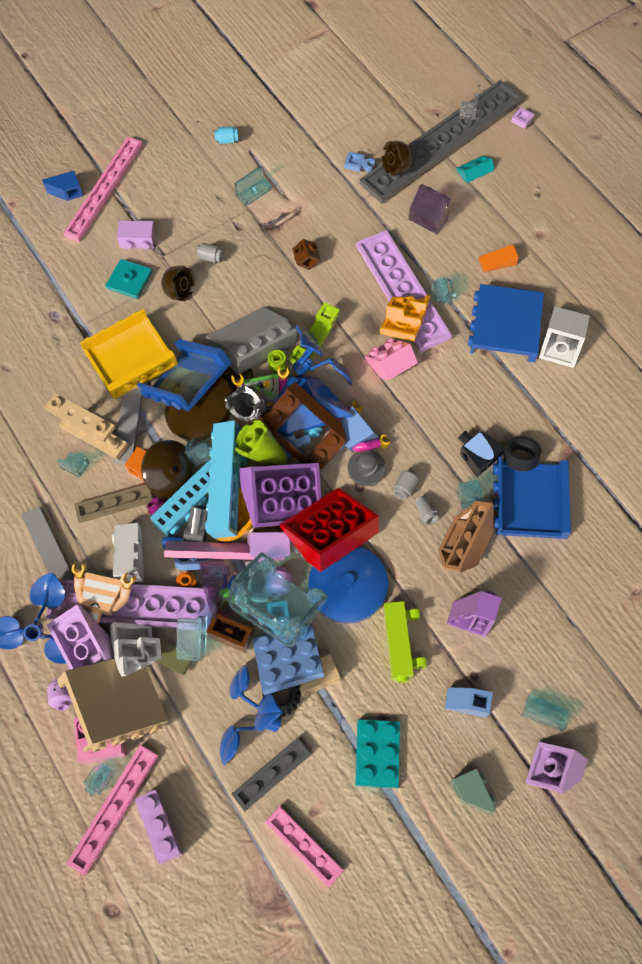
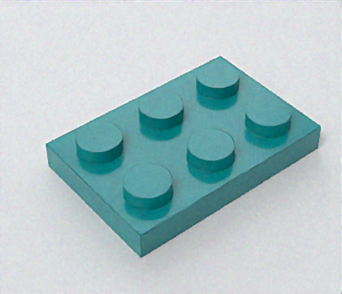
M357 720L355 787L399 788L400 722Z

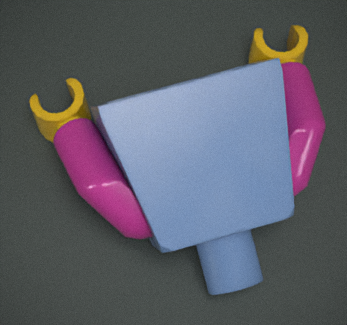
M357 401L352 403V407L347 408L353 417L345 419V416L338 418L343 423L348 439L343 448L346 446L352 452H363L389 446L390 441H383L387 438V435L383 434L378 439L379 436L361 416L363 406L356 408L358 405Z

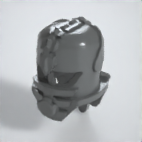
M242 384L240 388L238 387L232 395H229L224 400L227 402L225 404L226 408L235 417L243 421L249 422L253 419H259L262 413L264 414L268 410L265 393L260 387L255 385L244 386Z

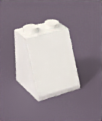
M554 306L539 358L574 368L585 340L590 316Z

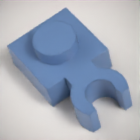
M349 152L344 168L357 172L364 169L369 173L373 170L375 160L372 158L365 159V155Z

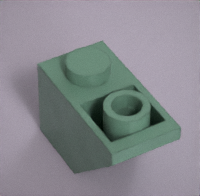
M477 769L451 781L460 803L487 814L497 811L495 808L497 806L496 800L492 793L488 794L485 787L487 782L482 772L478 773Z

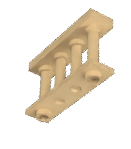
M56 393L44 407L45 410L62 419L59 423L60 428L117 460L120 459L129 446L126 441L111 434L115 429V425Z

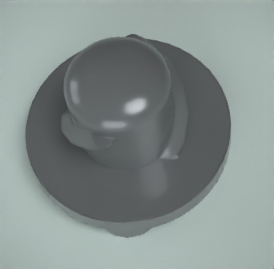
M375 451L356 452L349 459V478L359 485L375 486L385 474L386 466L384 459Z

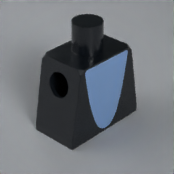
M464 431L458 438L464 444L460 455L477 478L496 463L498 457H503L505 447L482 431L474 437L467 431Z

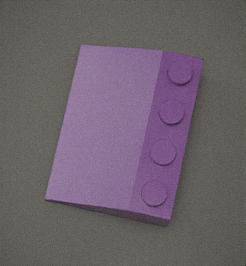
M319 463L239 468L241 490L253 528L280 525L321 499Z

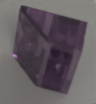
M421 184L410 206L408 220L438 234L448 220L451 198L433 190L431 187Z

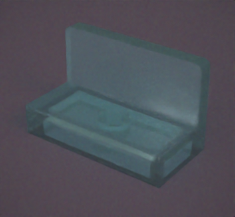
M260 166L234 183L236 197L245 206H248L272 190V185L263 177V169Z
M198 616L195 619L179 618L177 620L176 659L201 661L206 657L207 616Z
M528 695L521 716L562 732L568 726L566 720L569 710Z

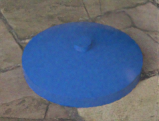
M359 546L322 572L312 566L308 581L309 593L315 607L327 618L339 623H357L373 616L383 605L388 591V576L380 559L371 551Z

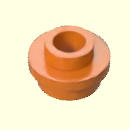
M182 572L177 576L176 585L177 587L194 588L196 578L191 572ZM188 578V583H182L183 579Z

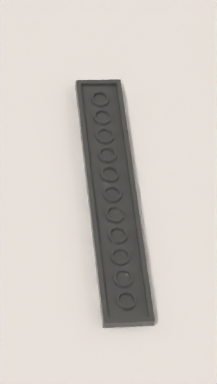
M499 80L411 142L408 146L412 151L413 161L406 173L390 176L391 174L386 173L383 165L380 164L359 180V184L382 204L522 103L523 97L502 80Z

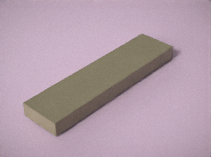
M146 484L75 503L74 506L78 522L83 523L148 504L154 498L152 491L149 490Z

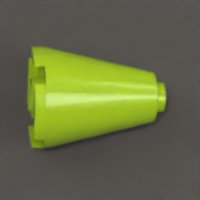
M255 420L253 421L254 424L250 426L247 424L242 428L235 441L237 443L235 450L240 455L267 466L284 465L286 463L287 455L263 422Z

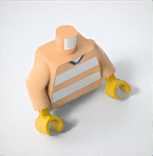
M76 562L73 564L72 572L76 574L74 576V589L77 600L86 611H90L89 615L97 624H99L102 614L112 616L115 611L120 610L128 602L132 589L130 585L136 581L135 575L131 577V581L127 580L128 572L122 575L121 580L87 572L83 575L87 567L86 564L82 563V570L76 568Z

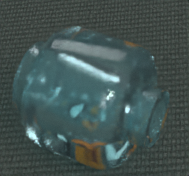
M447 277L437 278L431 286L434 300L443 305L449 304L456 296L454 283Z

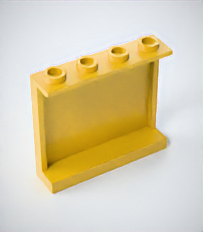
M144 309L133 313L123 320H119L116 324L102 329L99 333L87 337L84 341L80 342L85 355L114 400L137 388L139 382L144 384L178 365L174 353L168 349L147 318Z

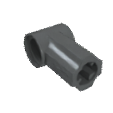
M191 506L189 523L186 526L183 537L184 542H206L205 522L207 521L208 514L206 506Z

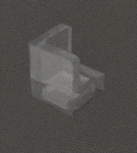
M475 93L473 102H460L459 118L475 120L478 93Z

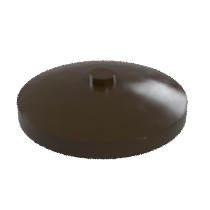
M194 373L183 379L174 388L172 393L181 395L188 404L211 377ZM220 376L190 411L178 410L174 406L166 405L165 418L169 429L180 439L189 442L202 441L211 437L213 424L227 422L231 415V412L225 405L227 402L224 401L226 397L233 393L230 384Z

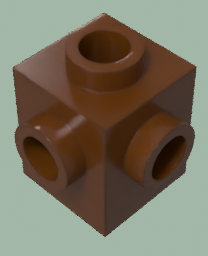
M302 239L292 248L296 264L300 267L310 270L321 260L318 247L314 242Z

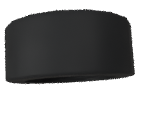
M525 436L513 437L505 445L504 462L507 466L517 471L533 470L538 466L542 453L541 446L535 440ZM512 451H527L532 455V457H519L515 455Z

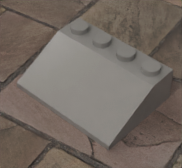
M262 307L207 335L206 339L213 347L222 349L232 362L229 366L239 375V373H243L267 360L271 351H284L295 345L298 331L286 318Z

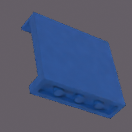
M480 284L479 291L475 290L474 301L477 303L473 305L472 316H475V319L471 320L470 331H473V334L469 335L468 346H471L470 354H473L474 348L527 355V362L535 363L539 349L544 293Z
M498 457L497 463L493 464V475H496V481H493V492H496V499H493L494 510H496V517L493 518V528H496V535L567 539L571 533L568 460H560L558 465L538 464L533 470L517 471L507 466L505 462H502V457Z

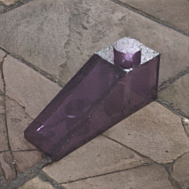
M223 559L199 562L200 580L212 618L217 616L227 588V578L230 577L229 566H225Z

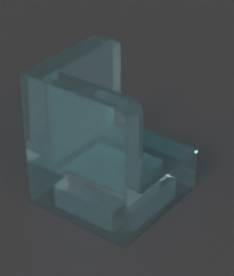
M195 439L188 441L185 453L194 466L211 460L210 449H212V446L208 447L206 443L198 444Z
M70 452L65 460L58 458L56 461L61 469L79 478L90 463L86 455L81 452L77 455Z

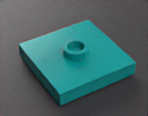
M120 259L105 286L108 290L138 299L153 272L150 268Z

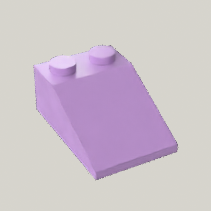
M80 604L75 605L47 624L69 669L115 659L111 638Z

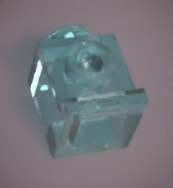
M478 480L459 483L457 496L461 509L472 506L471 504L475 500L480 501L482 491Z

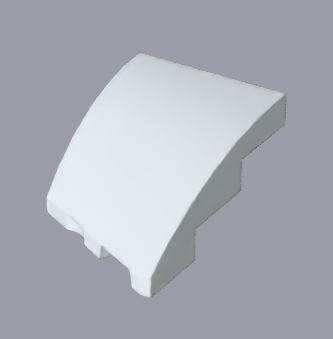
M113 622L110 625L114 658L121 677L127 676L162 658L160 638H152L150 626Z

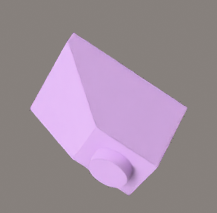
M538 742L525 783L564 794L582 780L588 759L574 749Z

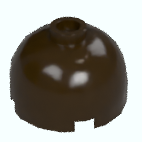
M402 141L387 142L383 148L385 155H382V165L385 172L390 173V176L406 173L413 161L410 147Z
M181 265L168 268L161 280L164 294L170 299L177 301H186L192 296L193 292H190L191 286L195 284L192 270Z

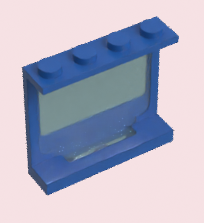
M178 339L175 345L182 353L177 359L178 365L166 371L153 386L140 382L137 386L141 390V395L146 399L150 398L157 403L162 402L167 406H174L178 410L190 411L232 362L222 349Z

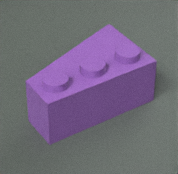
M480 591L454 601L447 624L486 637L495 622L502 598L491 591Z

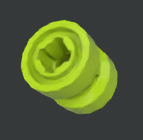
M273 350L269 353L268 366L270 372L278 374L279 366L280 371L285 372L286 356L283 351Z

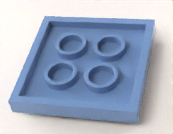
M311 621L252 638L264 695L325 677Z

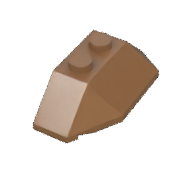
M475 500L471 504L472 506L464 509L454 518L438 550L444 569L462 573L478 566L493 534L494 505L492 503Z

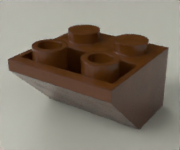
M225 601L215 612L206 633L210 639L246 653L263 616Z

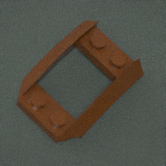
M294 382L286 387V392L264 417H260V421L267 426L280 446L302 464L319 463V469H324L348 442L343 423L305 392L297 382ZM301 404L331 428L330 432L309 455H306L279 431Z

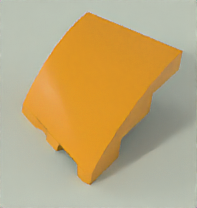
M425 295V298L415 299L413 296L392 297L387 305L386 319L380 328V334L415 342L425 318L431 296Z

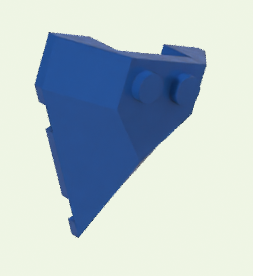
M306 375L290 376L274 402L275 404L286 392V387L297 382L305 392L312 396L336 419L344 416L345 419L353 417L318 377ZM301 404L279 431L285 436L295 434L294 431L304 428L307 431L326 424Z

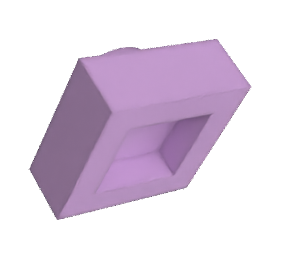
M520 107L512 117L511 122L525 129L533 120L534 114Z

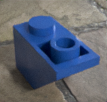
M74 170L42 180L47 194L66 201L83 197Z

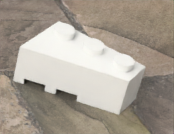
M139 523L115 525L114 533H112V542L114 544L113 577L114 579L121 580L122 575L128 572V581H131V577L135 575L136 581L133 584L145 585L142 529Z

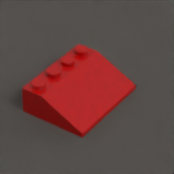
M337 488L282 522L280 528L306 561L322 572L378 534L379 516L346 492Z

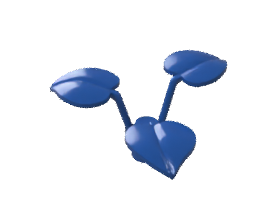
M296 324L295 328L301 335V346L307 347V349L292 365L294 371L303 376L308 370L313 371L315 368L329 363L347 378L351 385L352 381L348 370L335 358L332 357L312 365L314 361L310 357L311 353L315 351L323 356L324 352L314 335L301 325Z
M54 573L41 576L31 587L30 600L32 604L42 605L35 621L29 623L24 629L20 628L19 621L14 617H0L1 649L17 648L23 643L24 637L29 641H36L39 637L41 639L50 638L44 646L46 657L52 662L67 664L51 634H44V626L39 622L45 607L50 609L57 608L65 599V589Z
M244 664L232 679L230 697L237 699L240 696L258 709V713L256 714L253 727L235 728V726L231 725L225 731L220 743V758L225 766L238 750L240 743L239 733L241 731L257 730L262 732L263 729L277 732L281 725L280 715L283 711L277 705L273 695H265L259 705L244 695V691L249 685V671Z

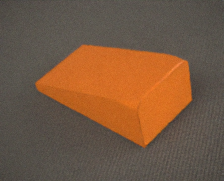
M509 245L480 256L478 259L483 272L516 266L518 254L514 245Z

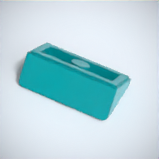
M483 155L457 167L456 170L464 181L469 183L494 171L493 159Z

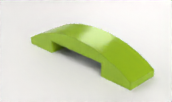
M326 302L323 303L316 314V320L309 330L317 339L320 347L328 337L340 313V309ZM301 344L297 345L288 361L294 364L303 355L307 347H303ZM313 351L310 357L313 359L317 353Z

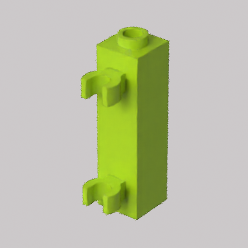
M404 601L384 603L383 614L392 681L397 680V683L409 682V679L413 678V669H425L427 666L426 657L412 659L407 621H418L420 611L419 609L405 611Z

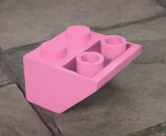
M393 338L386 340L384 345L371 349L364 356L378 376L385 380L392 379L418 363L410 343Z
M78 717L74 718L78 762L85 765L126 756L125 742L117 746L112 744L106 745V748L98 752H93V750L84 752L83 749L88 745Z

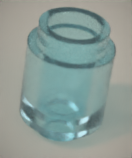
M102 762L98 766L95 765L83 782L86 785L84 790L92 796H95L96 793L101 795L113 778L112 774L114 771Z

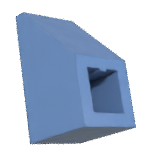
M448 688L444 709L486 718L490 714L493 692L474 688Z

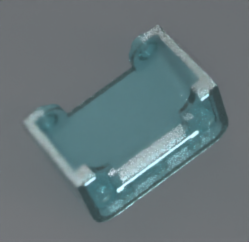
M261 552L232 580L228 603L235 612L287 647H294L326 603L328 595L317 588H311L305 593L275 573L276 564L274 559Z

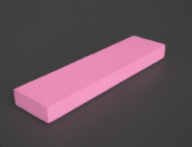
M281 806L265 821L328 887L344 871Z

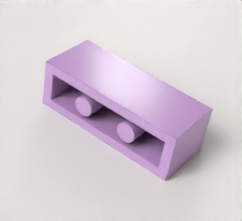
M153 790L136 798L135 802L158 864L164 865L182 856V849L160 792Z

